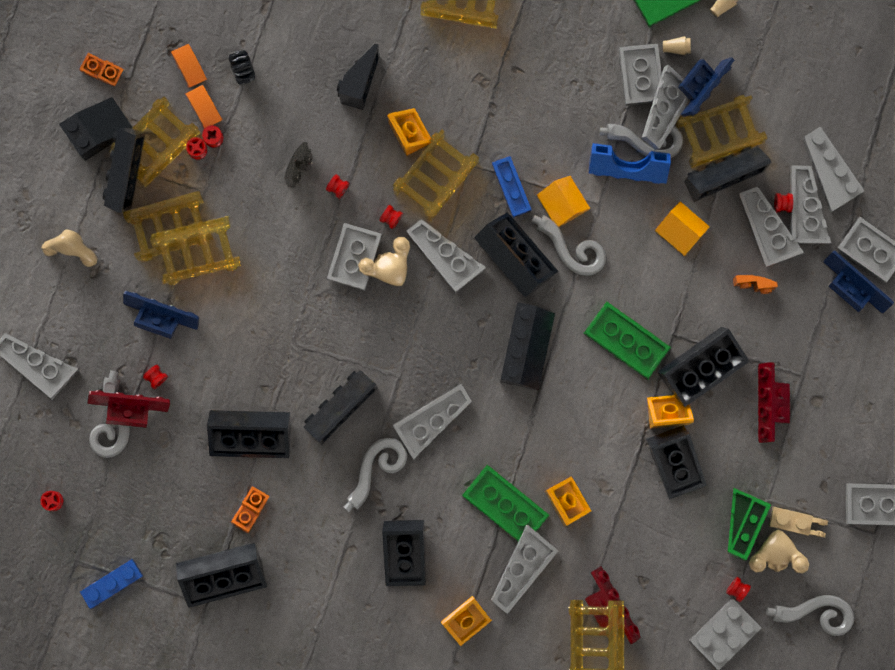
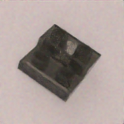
M303 142L297 148L288 164L284 177L288 187L296 188V183H300L302 172L300 170L307 171L308 165L311 166L313 154H311V149H309L307 142Z

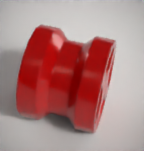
M210 125L203 130V140L210 148H217L223 143V134L217 126Z
M198 137L191 138L186 144V150L192 159L201 160L208 153L205 142Z
M335 174L328 183L326 191L334 193L335 197L340 199L350 183L341 180L340 176Z
M787 193L786 195L775 194L774 210L776 213L781 211L792 212V193Z
M389 205L379 221L387 223L389 228L393 230L402 218L403 213L394 210V207Z
M158 364L150 368L143 376L145 381L151 383L152 389L161 386L168 378L166 373L161 372Z
M46 491L41 496V506L45 510L58 511L63 506L64 498L59 492Z
M736 577L728 587L726 594L736 597V601L740 603L748 594L751 586L742 583L741 579Z

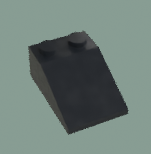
M374 44L344 74L343 80H339L336 91L338 92L341 104L360 110L364 109L380 58L378 44Z
M113 97L81 110L59 124L84 161L114 143L113 136L115 131H118V128L134 129Z
M684 425L646 439L669 500L707 486L692 439Z
M424 520L384 521L382 536L386 586L426 585Z

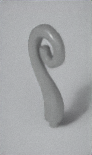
M607 124V128H599V135H604L607 139L625 141L644 156H647L651 151L670 153V157L673 158L683 147V136L676 126H673L669 133L673 137V144L669 149L654 150L625 126ZM664 141L661 147H665L667 142Z
M536 215L533 217L531 222L538 225L537 230L551 238L560 259L571 271L579 275L589 276L603 269L606 254L599 243L593 240H585L577 246L576 257L582 262L588 260L585 254L586 249L591 248L596 253V260L593 264L588 266L579 264L569 254L558 225L544 215L542 218Z
M110 370L109 378H104L103 392H118L120 380H117L118 372ZM100 424L94 427L89 437L90 447L98 456L103 458H111L118 455L128 443L129 426L118 425V439L111 447L100 445L98 436L100 433H106L108 440L112 441L116 435L114 428L109 424Z
M383 438L374 442L367 449L360 467L358 486L346 498L349 502L344 508L348 513L354 507L358 510L366 501L371 486L372 463L375 456L381 450L392 448L398 455V460L393 465L387 463L388 453L384 452L379 456L378 464L383 471L395 473L405 466L408 454L401 441L395 438Z
M832 595L818 596L796 607L776 605L775 608L767 607L766 615L772 616L773 621L788 623L803 618L819 607H836L843 614V622L840 626L832 627L829 624V620L837 616L835 610H826L820 617L822 629L832 636H841L847 633L852 628L855 619L850 605L843 599Z

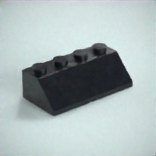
M120 127L114 133L113 142H115V147L111 151L109 158L110 162H112L111 169H108L106 174L108 185L104 189L102 199L105 200L104 206L118 213L132 209L146 132L126 127Z
M749 146L741 150L739 155L734 156V154H730L724 157L723 161L718 164L712 162L706 165V169L700 172L696 169L688 173L684 183L693 202H696L765 172L772 163L771 159L758 146L755 148Z
M508 212L488 223L474 237L480 247L486 251L492 261L498 265L505 276L510 279L524 297L536 291L558 272Z
M517 302L500 379L501 383L539 391L555 313L537 306Z
M720 327L657 372L667 388L686 407L750 361L728 328Z
M361 370L357 373L355 371L352 372L346 379L348 382L343 387L341 385L338 386L332 393L334 396L329 401L327 399L323 401L318 407L320 410L315 415L312 413L304 421L306 423L304 428L321 445L378 389L376 383Z
M210 410L207 422L209 456L290 457V412Z
M255 543L176 563L177 581L188 608L267 587L261 559Z

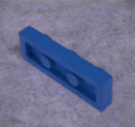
M511 156L492 162L512 217L530 212L531 207Z
M131 559L83 589L80 593L88 607L92 609L142 578L143 574L134 559Z

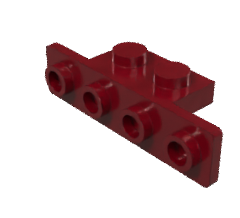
M774 362L758 364V442L769 443L775 442V423H790V384L775 382Z
M96 390L89 391L87 404L107 406L106 424L147 428L148 410L168 412L170 399L145 397L143 395H125L120 392L105 393Z
M600 566L591 572L600 591L586 597L585 601L604 635L621 627L630 644H633L641 638L639 629L632 622L628 609L623 606L618 591L613 588L608 573Z

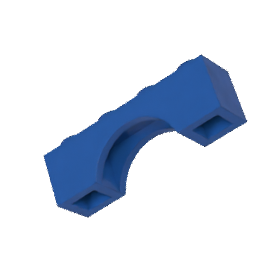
M592 143L589 174L612 176L617 179L627 178L634 181H650L655 184H667L671 157L670 153L651 151L640 161L627 162L617 157L612 146Z

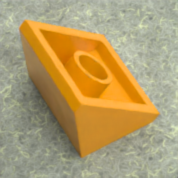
M415 108L387 115L388 123L406 156L433 142Z
M571 176L555 180L537 194L550 219L558 227L590 210L589 205Z
M680 201L655 229V232L685 256L710 226Z
M674 395L647 398L650 429L694 423L690 404L684 407Z
M572 476L545 491L564 527L591 512Z
M471 596L444 618L441 623L457 643L462 646L492 620L475 598Z

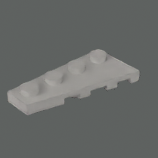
M669 65L663 69L642 135V139L654 150L661 148L689 102V99L678 88L684 79Z
M821 127L803 138L810 160L814 164L816 176L821 183L822 192L827 199L830 213L864 192V189Z
M792 165L790 167V193L793 194V210L790 213V233L798 244L830 245L831 239L828 236L826 220L823 217L821 201H819L817 194L818 189L812 166Z
M758 186L739 193L766 267L804 254Z
M422 219L406 231L408 236L455 293L486 269L484 265L477 262L468 253L462 251L457 245L446 239Z
M4 334L0 338V357L51 400L79 372V369L28 346V344L10 335Z
M462 384L393 425L413 460L472 402Z
M526 525L491 598V601L507 614L558 552L555 547L529 525Z

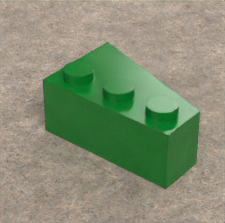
M733 489L727 554L742 561H747L771 504L738 489Z

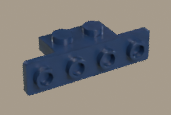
M733 57L722 60L715 70L704 59L699 60L678 87L690 100L681 113L683 117L694 116L699 112L700 105L711 96L710 92L712 89L716 88L721 83L720 79L731 70V65L735 61Z
M833 251L823 261L837 274L829 287L857 312L862 310L867 302L871 303L881 313L887 311L894 304L893 300L836 251Z
M125 291L123 294L124 305L140 310L134 321L135 327L169 339L172 338L178 324L195 330L199 327V316L192 312H185L172 305L162 304L155 299H148L134 292Z

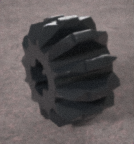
M242 50L230 54L228 59L236 82L241 85L255 80V72L248 53Z

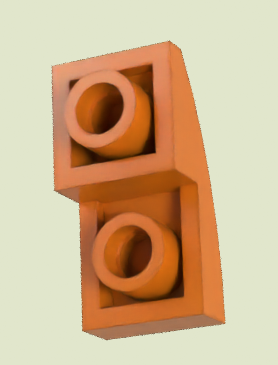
M189 44L171 51L188 88L207 80Z
M89 52L79 71L114 87L124 70Z
M203 85L185 93L204 129L207 126L222 121Z
M736 275L733 278L734 286L746 289L751 288L753 284L754 292L760 291L761 294L772 293V290L778 287L777 282L760 276Z
M252 486L232 519L231 524L249 533L270 496Z

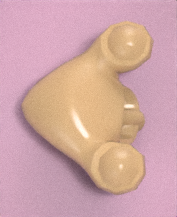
M64 230L57 237L45 241L41 247L46 256L57 255L60 252L64 255L80 257V260L86 267L96 265L98 259L96 254L83 244L81 236L72 230Z
M397 237L393 242L395 253L378 254L374 262L369 258L361 259L358 264L359 271L366 276L377 278L390 285L402 286L407 275V256L410 250L409 241L405 237Z
M780 530L772 532L759 551L751 556L749 561L750 569L756 573L763 572L766 568V563L768 568L773 569L775 572H780V570L786 569L791 562L795 572L803 574L808 571L810 564L808 559L797 550L791 539Z

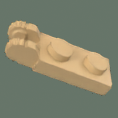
M772 507L768 527L806 536L813 535L825 538L826 533L811 530L812 523H817L818 525L827 526L828 521L814 518L812 515Z

